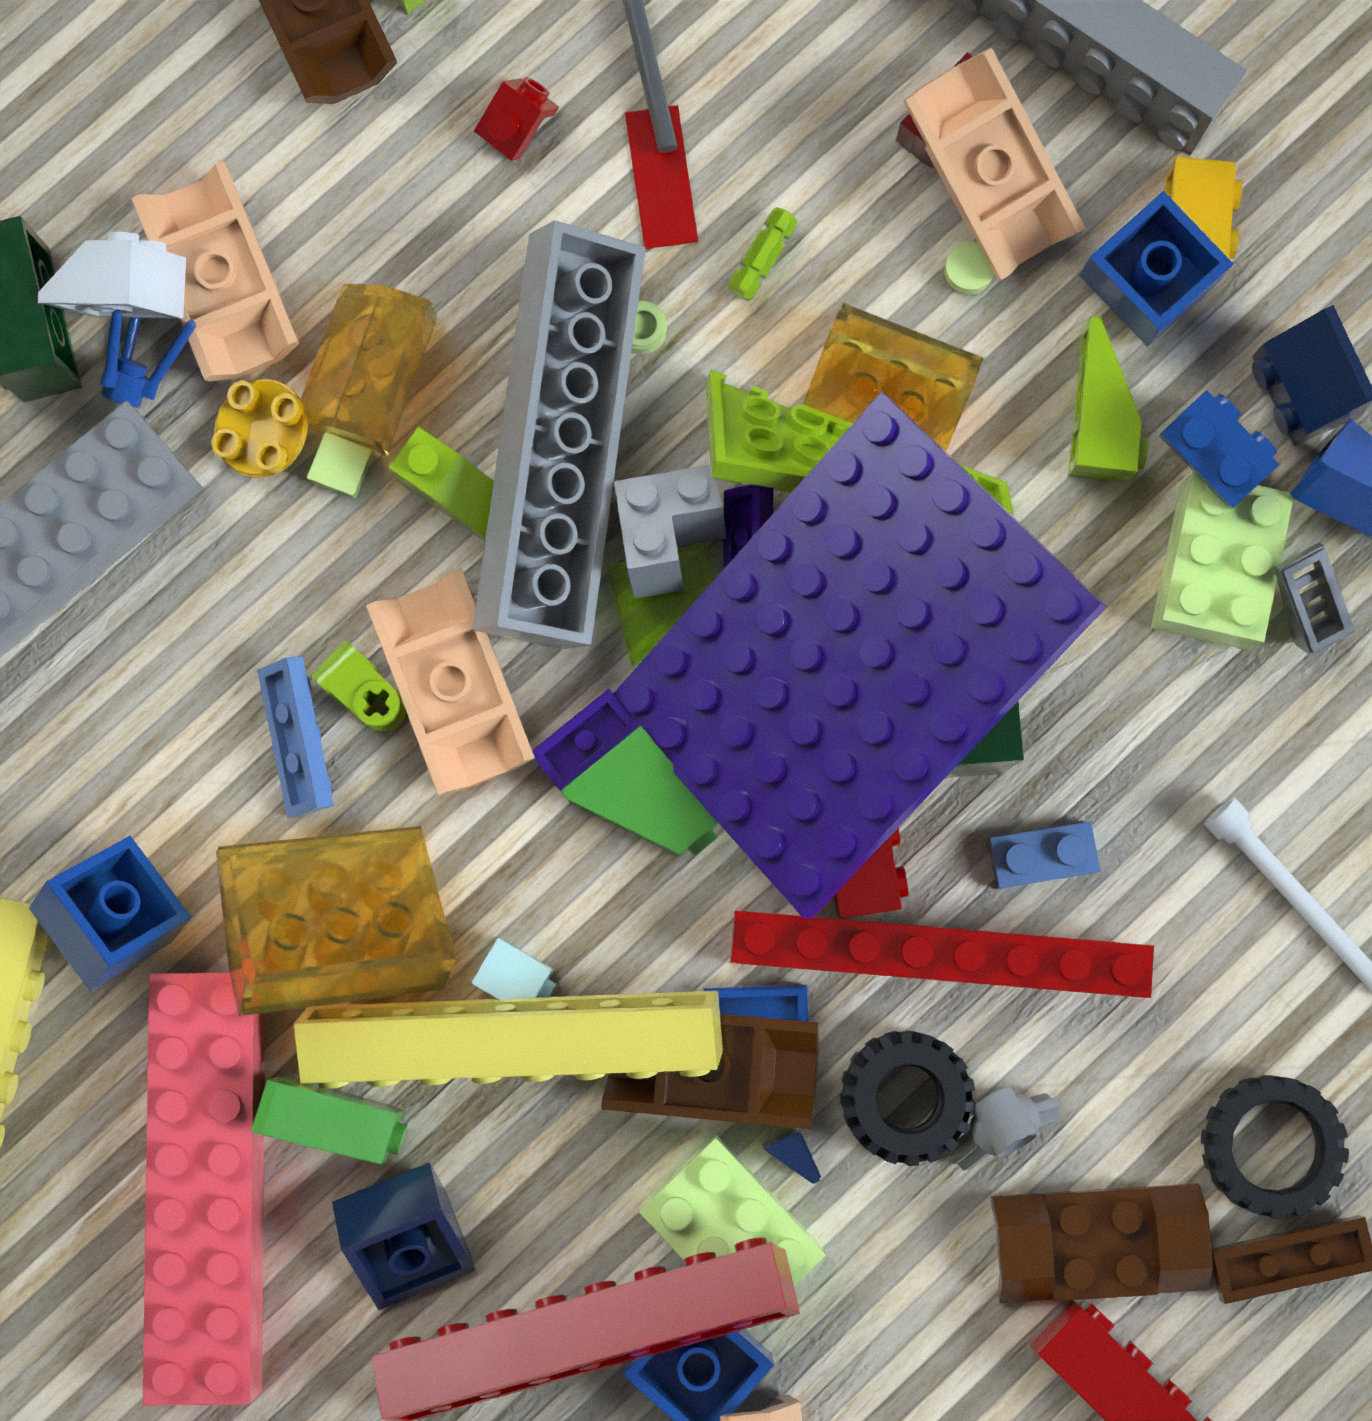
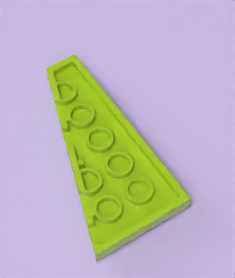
M710 369L705 386L711 477L724 479L727 482L736 484L747 483L774 488L781 492H793L853 424L803 404L795 405L792 409L777 404L768 398L769 391L752 385L750 392L725 384L727 375ZM960 465L1013 516L1014 513L1007 482Z

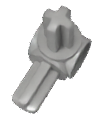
M1005 1087L988 1095L976 1103L975 1113H972L974 1116L970 1121V1130L967 1135H962L956 1141L959 1145L949 1155L950 1161L953 1165L958 1164L962 1170H970L989 1154L1004 1157L1021 1149L1039 1135L1038 1130L1040 1127L1058 1122L1061 1118L1058 1109L1062 1105L1061 1101L1056 1096L1051 1098L1047 1093L1029 1098L1024 1094H1016L1012 1087Z

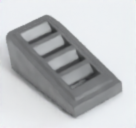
M1317 543L1274 566L1289 630L1297 647L1312 655L1355 632L1323 544ZM1313 563L1314 569L1294 580L1292 574ZM1317 580L1318 585L1299 594L1298 589ZM1321 596V601L1305 609V603ZM1324 611L1325 615L1310 623L1309 618Z

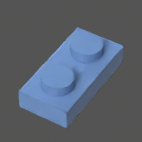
M1091 821L988 839L997 889L1101 872Z

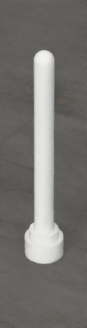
M1233 797L1221 805L1204 822L1206 828L1217 840L1224 838L1228 844L1234 842L1372 992V961L1249 829L1252 826V823L1247 819L1249 812Z

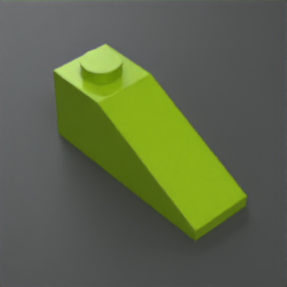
M1091 316L1082 330L1068 476L1129 482L1137 473L1138 468L1143 469L1145 467L1148 439L1141 438L1142 420L1101 317Z
M418 426L389 466L391 473L396 481L485 541L494 481L457 452Z

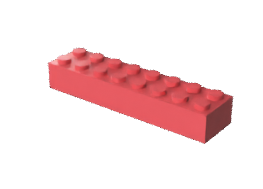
M266 972L149 974L143 1406L250 1405L262 1393L264 1135L253 1133L251 1130L265 1088Z

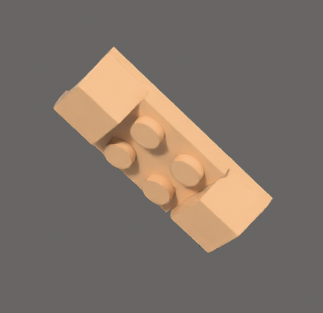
M992 48L958 64L915 90L903 100L926 144L925 150L971 236H975L998 280H1003L1018 265L1052 244L1086 229Z
M225 161L215 164L201 181L166 195L139 194L131 198L148 241L167 244V252L186 257L183 319H180L183 327L189 320H193L196 323V328L188 338V341L205 381L238 379L282 361L299 344L279 290Z
M462 568L451 572L437 583L399 598L375 601L366 605L439 796L473 787L514 771L535 759L487 633L472 631L476 603Z

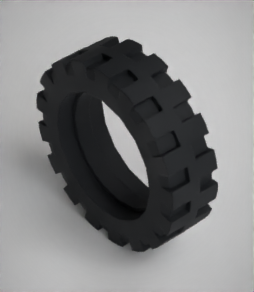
M1263 1075L1257 1078L1250 1077L1239 1081V1084L1234 1088L1226 1089L1219 1096L1220 1100L1216 1106H1211L1206 1115V1119H1208L1206 1130L1202 1129L1201 1144H1204L1205 1154H1202L1205 1168L1210 1171L1211 1180L1216 1188L1223 1192L1232 1203L1252 1213L1277 1219L1286 1218V1216L1305 1215L1311 1212L1310 1208L1316 1204L1320 1206L1331 1197L1329 1192L1333 1186L1339 1187L1344 1174L1340 1172L1343 1162L1348 1163L1349 1149L1344 1148V1138L1348 1137L1344 1123L1338 1120L1336 1114L1339 1112L1330 1101L1325 1100L1321 1092L1316 1088L1287 1077ZM1269 1102L1285 1103L1300 1111L1311 1124L1316 1141L1314 1160L1306 1175L1293 1186L1280 1190L1263 1189L1249 1182L1237 1168L1232 1152L1234 1131L1243 1115L1255 1106Z

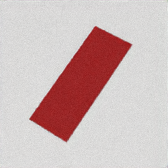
M678 105L668 106L678 146L676 150L669 153L658 152L648 109L625 112L643 242L646 249L698 242Z

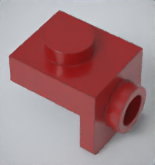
M524 77V79L502 81L475 127L474 132L511 161L518 160L543 119L554 116L559 106L548 98L549 91L542 84L531 78Z

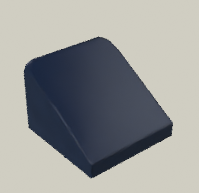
M795 1128L762 1144L765 1151L812 1184L820 1181L821 1175L800 1130L797 1131Z

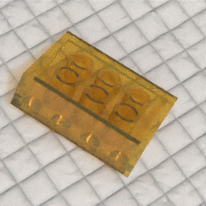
M421 826L217 847L216 857L228 967L238 1016L443 990L456 961V956Z

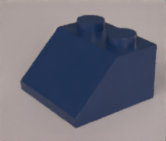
M1334 305L1319 311L1263 343L1252 356L1254 360L1252 363L1254 378L1262 390H1268L1275 405L1273 416L1276 425L1283 435H1289L1294 446L1346 424L1350 418L1353 419L1372 403V385Z
M430 1162L332 1202L341 1250L378 1310L476 1271L448 1194Z

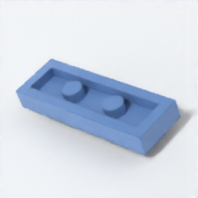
M303 656L286 657L258 669L257 673L287 818L306 816L334 806L331 794V781L327 774L321 746V732L316 722L310 693L311 685L306 674Z

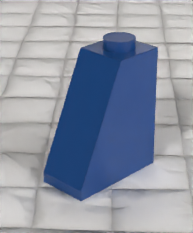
M1350 418L1319 451L1289 494L1297 501L1372 537V435Z

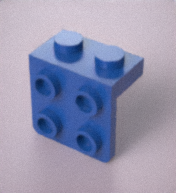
M1206 390L1160 433L1159 437L1232 510L1280 465L1273 458L1277 454V450L1260 432L1255 431L1250 435L1237 421L1241 416L1240 412L1224 395L1218 394L1214 398Z

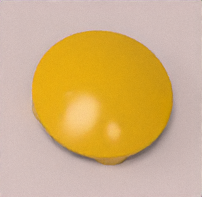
M259 379L250 382L245 380L235 382L230 386L227 398L218 411L214 435L211 440L212 450L221 457L229 468L243 476L264 478L275 475L286 469L297 458L304 446L308 431V419L304 404L290 387L275 380Z

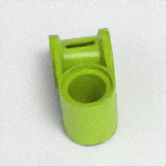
M346 639L310 675L340 705L346 706L357 718L376 732H393L401 727L406 720L407 712L399 692ZM377 698L384 701L387 707L390 708L384 716L377 713L372 706Z

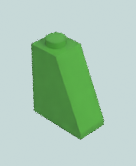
M642 726L638 727L561 790L562 794L571 804L679 857L688 850L695 857L718 838L712 830L719 823L673 773L674 765Z
M286 1074L267 1079L251 1132L382 1165L389 1160L391 1153L399 1155L406 1137L408 1125L400 1123L404 1112L402 1109L336 1089H324L316 1083L301 1084L300 1078Z

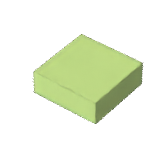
M325 432L307 479L309 482L356 499L374 452L370 448Z

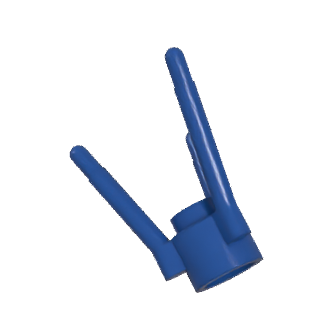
M119 310L113 311L109 329L106 365L100 383L103 385L101 395L119 404L127 400L135 408L141 406L143 397L154 400L159 383L196 328L195 321H187L149 378L145 375L148 367L140 362L131 360L141 318H129L121 355L118 357L122 313Z

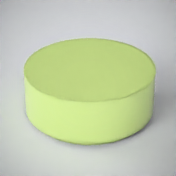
M966 241L955 246L950 251L944 267V274L948 284L955 291L966 295L977 294L985 290L995 274L979 243L975 241Z
M638 301L631 352L648 354L657 350L663 344L667 334V322L664 313L658 306L648 301Z

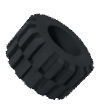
M915 1031L887 1032L879 1038H872L866 1042V1046L859 1052H855L851 1057V1063L847 1071H844L841 1079L843 1086L842 1093H840V1104L843 1108L844 1120L853 1136L874 1156L877 1155L884 1161L893 1164L905 1163L907 1166H919V1162L929 1161L932 1163L941 1159L940 1154L946 1150L952 1152L959 1145L956 1141L961 1134L967 1135L971 1124L968 1123L970 1113H975L976 1102L972 1100V1091L975 1090L974 1082L967 1074L966 1069L968 1067L963 1059L958 1057L953 1052L954 1049L945 1042L933 1036ZM900 1066H914L922 1069L932 1078L937 1090V1101L934 1111L924 1123L914 1128L905 1129L891 1125L882 1117L876 1103V1092L880 1081L889 1071Z

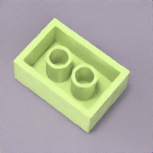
M1193 471L1180 485L1151 629L1248 651L1264 643L1277 583L1274 566L1281 563L1294 499L1289 494L1290 492L1257 485L1231 510Z
M716 1134L703 1144L640 1205L639 1213L683 1260L689 1256L705 1252H715L716 1257L736 1252L735 1245L737 1243L763 1237L766 1238L767 1243L772 1242L786 1250L795 1286L826 1256L823 1247Z

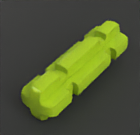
M778 207L772 209L764 222L767 229H760L740 262L744 267L742 270L736 269L728 282V288L734 295L747 301L755 297L762 285L758 280L760 277L762 279L767 277L785 247V243L782 242L783 239H790L797 227L798 220L792 213Z

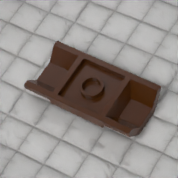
M259 0L306 103H338L378 85L397 64L394 53L369 0Z
M720 1013L723 1052L717 1070H710L709 1073L697 1077H685L680 1075L679 1071L658 1072L652 1077L642 1079L630 1078L626 1073H608L601 1109L811 1129L819 1058V1022Z
M1198 1183L991 1196V1206L997 1230L1000 1271L998 1284L999 1303L1101 1299L1209 1290L1213 1271L1209 1213L1200 1184Z

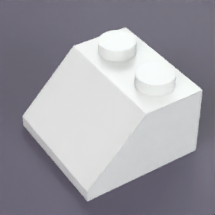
M107 232V240H86L38 292V303L93 317H111L113 311L119 310L122 313V318L183 319L186 257L167 252V244L139 241V235L134 233Z

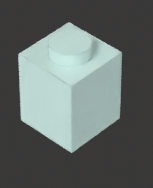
M502 938L496 940L471 982L499 1000L550 997L557 985L549 980L554 971L553 968Z

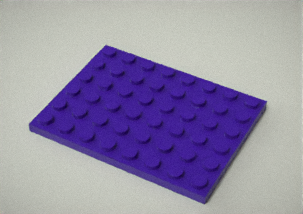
M881 392L613 694L632 716V727L636 730L642 726L674 765L673 773L795 910L803 918L812 919L1107 606L889 396Z

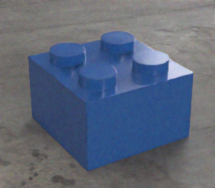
M1162 191L1089 257L1079 276L1148 347L1213 289L1234 263Z
M131 835L46 881L29 907V910L90 992L171 944L191 919L190 914Z
M744 1329L626 1362L624 1364L623 1376L673 1421H720V1416L735 1412L774 1366L772 1353Z

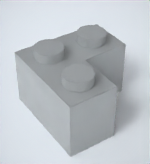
M710 465L614 481L627 569L634 599L684 591L677 547L727 538L718 479L711 477Z

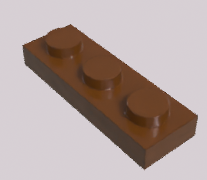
M1357 1215L1212 1248L1213 1275L1219 1300L1224 1304L1372 1271V1243L1366 1218Z

